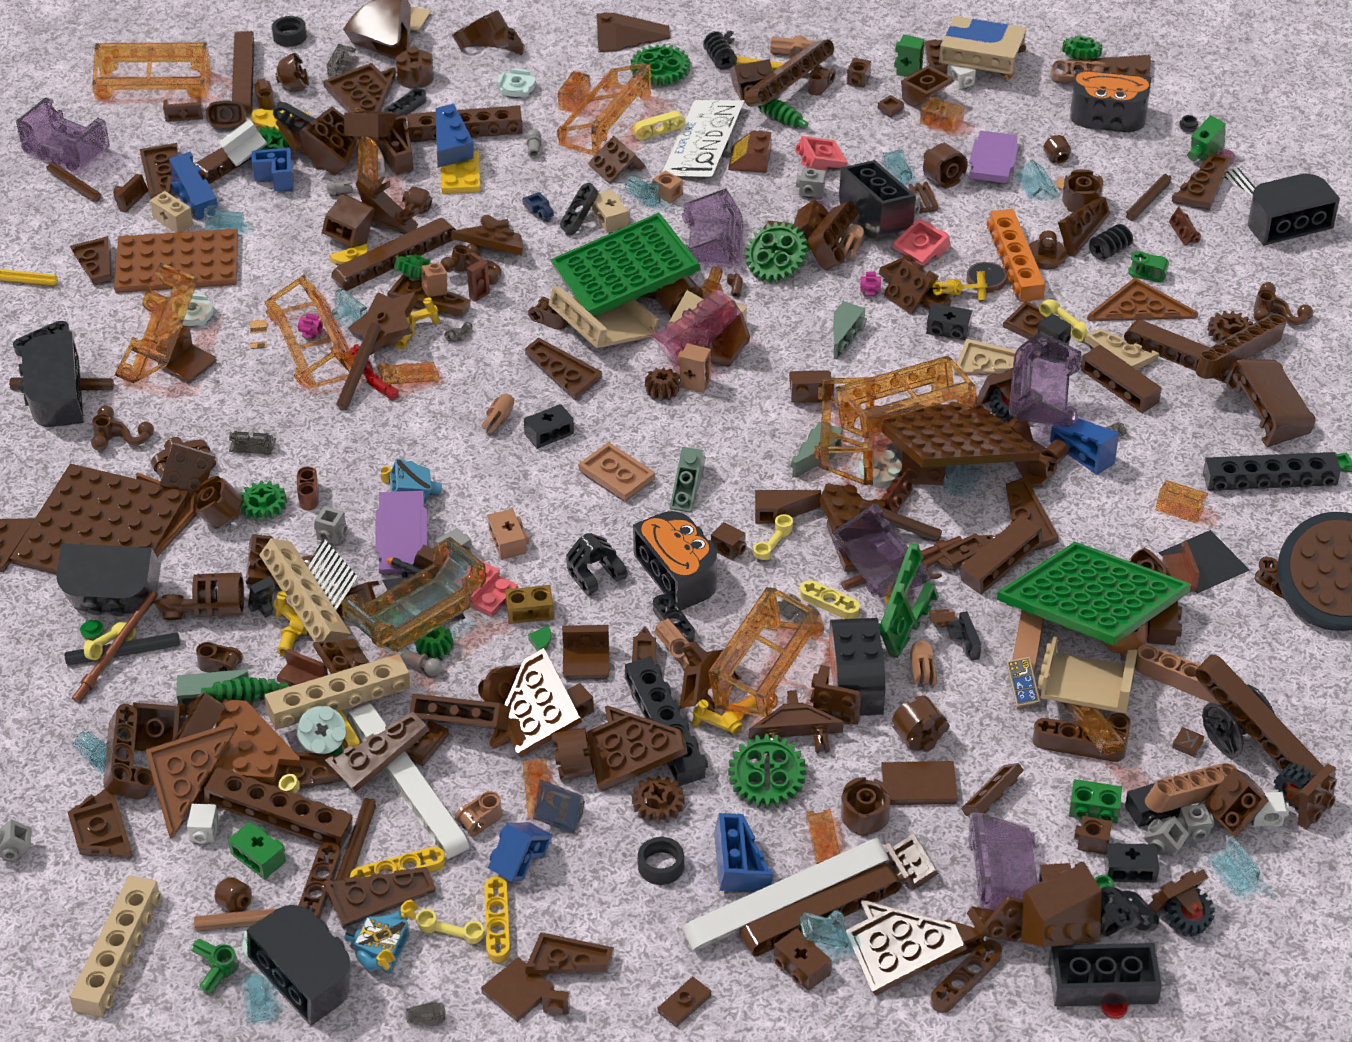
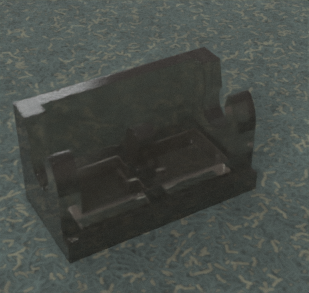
M338 43L327 63L328 79L355 69L359 62V57L348 54V52L354 53L356 51L354 47L342 46V44Z

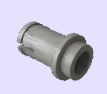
M351 180L327 183L328 194L335 196L340 193H351L353 191L352 185H350L352 184Z

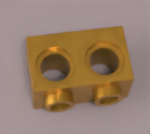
M551 585L505 589L509 624L554 620Z

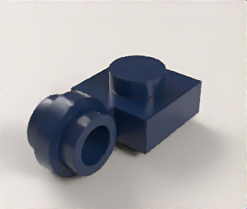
M540 192L522 198L523 205L532 214L538 212L541 221L545 220L547 222L554 217L553 210L549 206V200Z

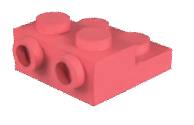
M801 136L799 143L796 144L795 153L801 156L802 165L806 166L807 169L827 171L828 167L836 169L845 167L848 164L835 140Z
M920 218L893 243L895 250L905 256L908 255L911 260L917 261L924 266L933 257L938 259L951 246L950 237L945 231L938 230L930 222H925Z
M480 561L477 565L472 564L468 569L467 575L463 579L458 578L454 584L455 599L491 618L506 604L505 589L518 588V584L500 576V569L484 561Z

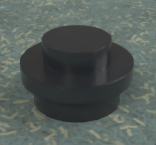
M1185 115L1180 120L1179 127L1184 131H1195L1198 128L1197 118L1193 115Z

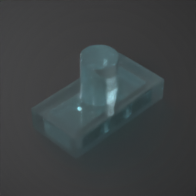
M340 288L335 291V308L332 309V315L336 320L347 316L355 322L367 313V307L345 290Z
M835 910L827 918L805 912L799 918L805 939L840 949H845L850 944L844 925L845 917L841 912Z
M262 972L242 975L247 1023L273 1019L270 981Z

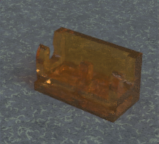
M1166 480L1159 490L1155 510L1198 523L1200 515L1204 511L1208 493Z

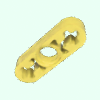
M679 111L668 112L636 122L632 127V133L638 140L647 139L681 129L685 124V118ZM663 122L660 128L655 129L656 124Z
M813 580L804 581L800 585V597L802 600L843 619H852L859 616L860 603L856 599ZM833 598L836 601L833 603H827L824 601V599Z

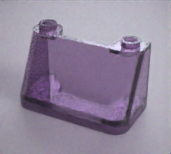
M727 188L684 203L682 218L690 226L689 246L685 245L699 264L735 265L740 263L742 257L743 217Z
M1042 331L1023 343L1014 355L1009 407L1010 416L1019 420L1061 427H1069L1075 424L1078 418L1077 409L1073 406L1067 407L1069 376L1078 372L1081 368V351Z
M875 503L831 533L835 538V541L832 542L839 553H845L868 583L865 586L873 597L877 595L879 598L892 594L908 547L895 532L889 520L884 518L882 509ZM923 561L909 589L922 586L925 582L931 580Z
M971 813L968 844L974 855L977 895L980 899L979 906L977 907L996 910L1008 896L1023 899V891L1038 884L1033 847L1035 846L1034 832H1030L1029 827L983 813Z

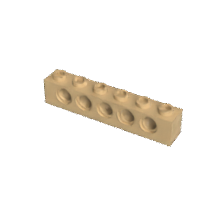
M271 538L259 555L281 590L286 593V598L314 642L348 639L351 635L350 631L291 541Z
M396 654L264 694L266 712L275 730L299 723L301 716L313 707L329 706L339 711L410 689V677L400 654Z
M128 875L69 997L74 1012L103 1018L106 1009L111 1008L114 1000L113 994L116 988L121 987L124 977L123 973L126 967L131 966L133 952L136 946L139 947L141 945L143 931L152 921V912L155 906L158 907L161 902L162 893L159 892L156 880Z

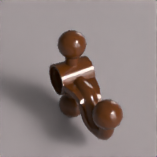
M468 244L467 246L455 245L452 256L444 257L440 263L447 273L453 270L467 271V267L470 266L469 254L474 252L479 256L480 248L475 244ZM485 260L488 263L489 284H496L499 276L502 274V269L495 262Z
M1265 282L1261 285L1253 308V318L1256 322L1264 319L1271 313H1278L1283 315L1287 323L1302 325L1313 316V308L1308 304H1303L1298 308V317L1293 316L1288 304L1283 299L1276 297V287L1273 283Z
M104 405L99 408L98 415L92 419L94 437L91 440V445L93 449L103 451L107 448L108 441L112 437L123 436L129 445H141L153 435L154 426L147 421L140 423L137 428L140 436L133 437L125 424L112 420L115 414L113 408Z

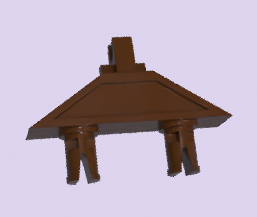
M362 172L355 184L361 201L375 207L372 222L375 221L379 226L402 234L415 230L419 224L413 217L419 214L418 207L411 210L414 205L412 203L405 209H402L384 192V190L390 187V181L382 183L385 179L383 176L374 183Z
M696 641L686 643L682 650L689 664L684 670L680 709L696 706L699 701L706 700L709 704L707 709L715 712L714 709L718 708L711 696L708 695V690L721 673L729 687L738 683L737 680L741 679L734 667L731 666V662L742 648L706 652Z
M791 690L787 691V704H782L778 709L749 728L748 739H755L756 735L760 739H764L765 735L768 734L769 740H773L775 735H778V742H781L780 737L813 735L815 752H820V743H822L825 753H828L830 751L828 734L843 733L844 721L808 704H804V702L798 703L797 691Z

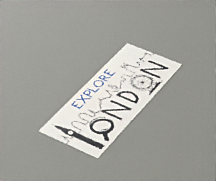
M694 100L685 124L679 133L662 172L666 170L675 176L712 177L744 100Z

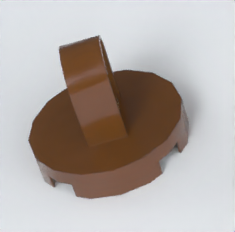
M1047 230L1039 235V239L1029 245L1039 269H1056L1058 265L1064 264L1066 261V248L1057 241V235L1053 231Z
M498 666L492 669L487 674L485 680L479 682L478 693L480 697L486 702L505 705L517 677L513 670L514 668Z

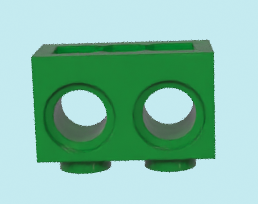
M1074 779L1069 816L1081 820L1083 816L1118 824L1123 786Z

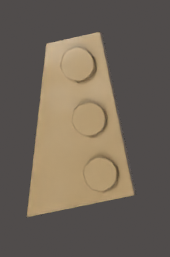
M1101 328L1086 334L1085 342L1093 348L1098 345L1103 346L1136 370L1156 361L1159 357L1158 352H1146L1142 350L1141 345L1136 343L1134 345L1123 342L1122 337Z
M966 339L955 366L954 374H1001L1013 367L1016 369L1023 367L1027 353Z

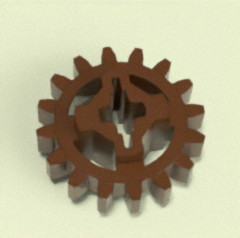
M1223 311L1222 315L1216 313L1215 317L1211 316L1208 323V335L1213 336V341L1219 340L1221 342L1251 326L1253 322L1248 321V316L1241 317L1242 313L1235 314L1234 311H1231L1230 314Z
M657 775L656 780L647 777V783L640 781L639 788L634 787V795H632L633 811L638 812L640 819L646 816L648 823L652 819H656L657 824H660L661 819L668 823L670 816L677 818L678 812L683 811V805L685 804L683 788L678 787L677 781L670 783V777H666L665 780H661L660 775Z

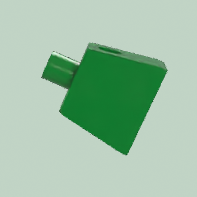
M1210 115L1192 135L1191 150L1187 153L1188 158L1191 161L1200 159L1204 162L1212 153L1219 154L1225 149L1226 123Z

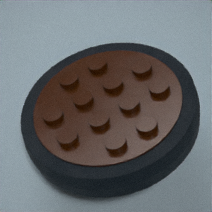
M1326 512L1308 518L1289 534L1278 558V583L1286 602L1301 618L1323 629L1335 631L1352 630V513Z

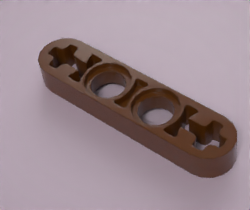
M333 842L323 843L318 848L299 902V906L305 907L308 910L310 909L309 905H311L313 914L318 920L321 918L328 898L323 881L334 880L341 860L340 848ZM329 852H333V853L330 854V856H329V859H328L329 863L326 862V856H325V855H328ZM319 871L329 872L328 876L324 878L316 876ZM314 890H319L322 892V894L316 898L309 896V894Z
M983 941L932 991L930 1005L934 1011L938 1013L950 1011L999 963L1002 947L997 941ZM992 950L995 951V954H993V953L988 954V955L986 956V960H984L985 955H986V951H987V952H991ZM975 964L981 968V971L971 972L967 967ZM955 980H960L965 983V986L963 988H955L951 983ZM947 995V1002L944 1000L938 1002V998L943 999Z

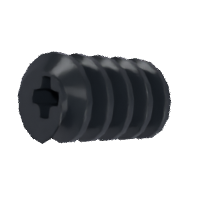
M713 31L709 33L703 41L704 49L718 69H730L736 63V54L721 32Z
M1117 224L1091 238L1089 250L1095 258L1100 259L1102 257L1107 259L1120 252L1121 249L1132 245L1134 238L1131 231L1125 225Z

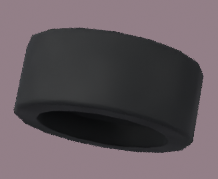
M297 16L278 18L271 25L273 41L280 46L294 47L302 44L307 38L305 21ZM287 30H296V31H294V32H289V33H285V32H284V31H287Z
M663 836L653 837L645 841L637 853L638 871L642 878L649 883L656 885L670 884L676 881L684 871V850L672 838ZM662 852L672 855L676 860L672 866L660 869L652 867L646 862L650 855Z

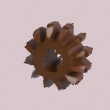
M663 367L662 369L655 368L654 371H648L644 385L647 395L652 396L653 400L659 398L662 401L663 398H666L670 401L671 396L676 397L680 388L678 373L673 372L672 369L665 370Z

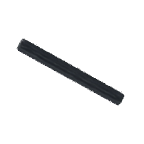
M175 632L125 641L114 657L179 646L180 636ZM107 644V645H103V646H102V647H103V652H102L101 657L103 656V654L106 652V650L109 648V646H110L111 644ZM84 649L67 651L64 655L67 665L96 661L87 659L84 655Z

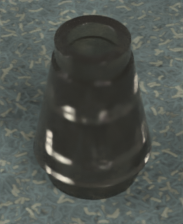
M434 1000L406 1008V1021L408 1024L439 1026V1023H445L446 1012L443 1002Z

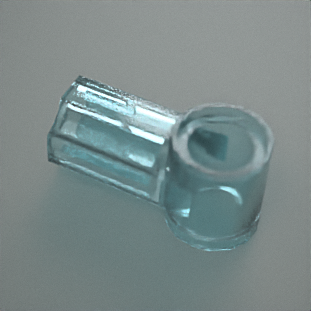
M900 149L883 153L882 160L886 170L890 169L893 176L901 183L908 182L912 178V171L906 162L904 150Z
M633 175L627 179L625 190L643 199L645 206L652 208L660 204V190L657 182H645Z
M208 206L204 209L205 229H243L244 213L221 211V208L218 206Z
M82 731L77 735L73 743L74 749L88 758L94 769L103 773L107 743L105 744L89 731Z

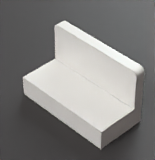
M249 119L222 139L219 144L232 162L239 166L252 156V151L262 149L267 145V142Z

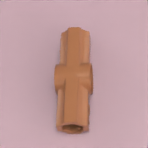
M800 35L795 36L793 39L772 37L770 52L794 57L811 43L817 41L807 40Z
M670 619L661 621L656 625L654 633L669 649L670 654L686 668L689 662L685 654H679V652L686 643L690 642Z

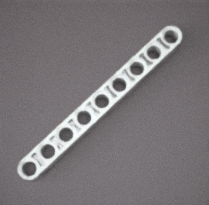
M371 703L347 713L352 728L362 742L366 741L365 738L373 733L376 735L383 732L387 726ZM404 751L385 767L383 772L434 845L444 851L445 860L469 850V844L464 833Z
M874 838L685 924L682 930L692 950L697 951L741 931L744 926L877 865L888 863L890 859L879 838Z

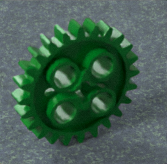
M656 44V47L649 45V49L642 47V51L637 50V54H633L631 71L632 75L636 76V80L641 79V83L648 81V85L655 83V86H658L659 83L662 86H665V83L672 85L673 81L679 83V79L684 80V76H688L690 59L684 50L679 51V47L673 49V45L666 47V44H663L662 47H659L658 44Z
M775 221L773 227L767 223V229L765 230L759 227L760 233L753 232L755 238H749L748 241L751 245L745 246L748 251L744 253L746 257L745 263L749 271L753 272L754 277H759L761 281L767 279L768 283L775 279L778 284L780 278H783L786 282L788 275L794 278L793 272L800 273L798 267L805 266L803 260L808 259L806 254L809 252L808 241L804 233L798 227L794 228L792 223L787 226L785 221L780 226Z
M766 734L764 740H761L758 735H756L755 742L746 739V747L739 744V752L733 751L734 759H729L730 768H728V775L731 776L729 777V783L733 785V792H739L740 800L747 797L748 805L755 801L757 808L762 803H765L766 808L769 809L770 803H774L776 808H779V801H783L787 805L788 796L796 799L795 791L801 792V784L806 782L804 775H806L807 768L804 767L805 759L801 758V750L795 751L794 743L787 746L786 738L778 742V735H775L773 740H769V736ZM766 753L769 754V761H770V789H769V790H766V789H765V754H766ZM780 758V759H783L784 761L778 763V762H775L774 760ZM758 759L760 761L757 763H752L750 760ZM754 780H757V781H759V782H761V783L754 785V784H751L750 782H751V781H754ZM777 780H782V781H784L785 783H783V784H776V783H774V782L777 781Z

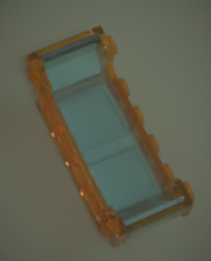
M448 537L435 545L432 565L422 569L390 590L385 591L365 605L363 604V598L359 594H352L341 601L343 618L351 621L370 637L377 647H388L392 651L399 652L469 609L474 602L470 597L476 587L482 588L486 582V566L457 541Z

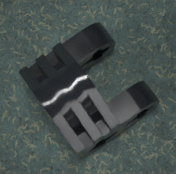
M592 533L582 535L566 554L568 572L586 595L592 594L599 589L597 580L587 568V564L599 561L615 582L628 576L624 563L616 555V550L612 548L611 544L607 543L604 537Z
M1111 886L1101 888L1100 932L1105 937H1109L1124 927L1136 928L1145 932H1152L1158 927L1159 916L1138 893L1129 890L1121 891ZM1109 894L1114 895L1113 898H1112L1113 901H1112L1111 903H1109V902H1110V898L1108 897ZM1141 915L1149 916L1147 918L1149 922L1148 925L1144 924L1145 920L1142 918Z

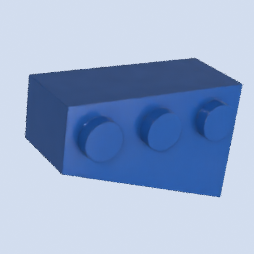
M454 103L437 107V168L474 159V142Z
M191 151L169 158L173 179L171 183L172 190L175 194L178 193L181 202L191 207V213L195 218L200 220L219 213L217 198L207 180H202L198 172H201L199 165L194 166Z
M1069 415L1051 427L1050 442L1061 440L1066 443L1069 448L1068 455L1098 475L1115 464L1119 432Z
M719 813L714 829L719 891L756 892L770 886L774 874L771 869H768L764 861L765 856L762 850L759 851L755 843V836L744 815Z

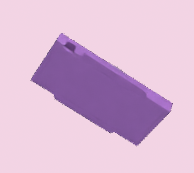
M980 130L978 139L974 140L969 164H971L969 178L978 181L986 180L996 183H1008L1010 171L1014 169L1018 151V135Z
M424 491L379 492V509L376 510L375 551L379 554V574L406 572L400 568L392 567L386 562V559L396 557L401 559L402 562L413 564L418 550H421L423 544L427 546V509L424 508Z

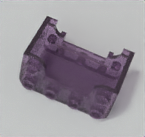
M45 97L16 120L21 148L27 154L34 155L48 162L53 161L71 172L79 173L109 148L110 143L106 122L103 119L96 118L93 123L91 122L85 127L67 120L63 117L62 110L59 109L57 111L52 106L54 101Z

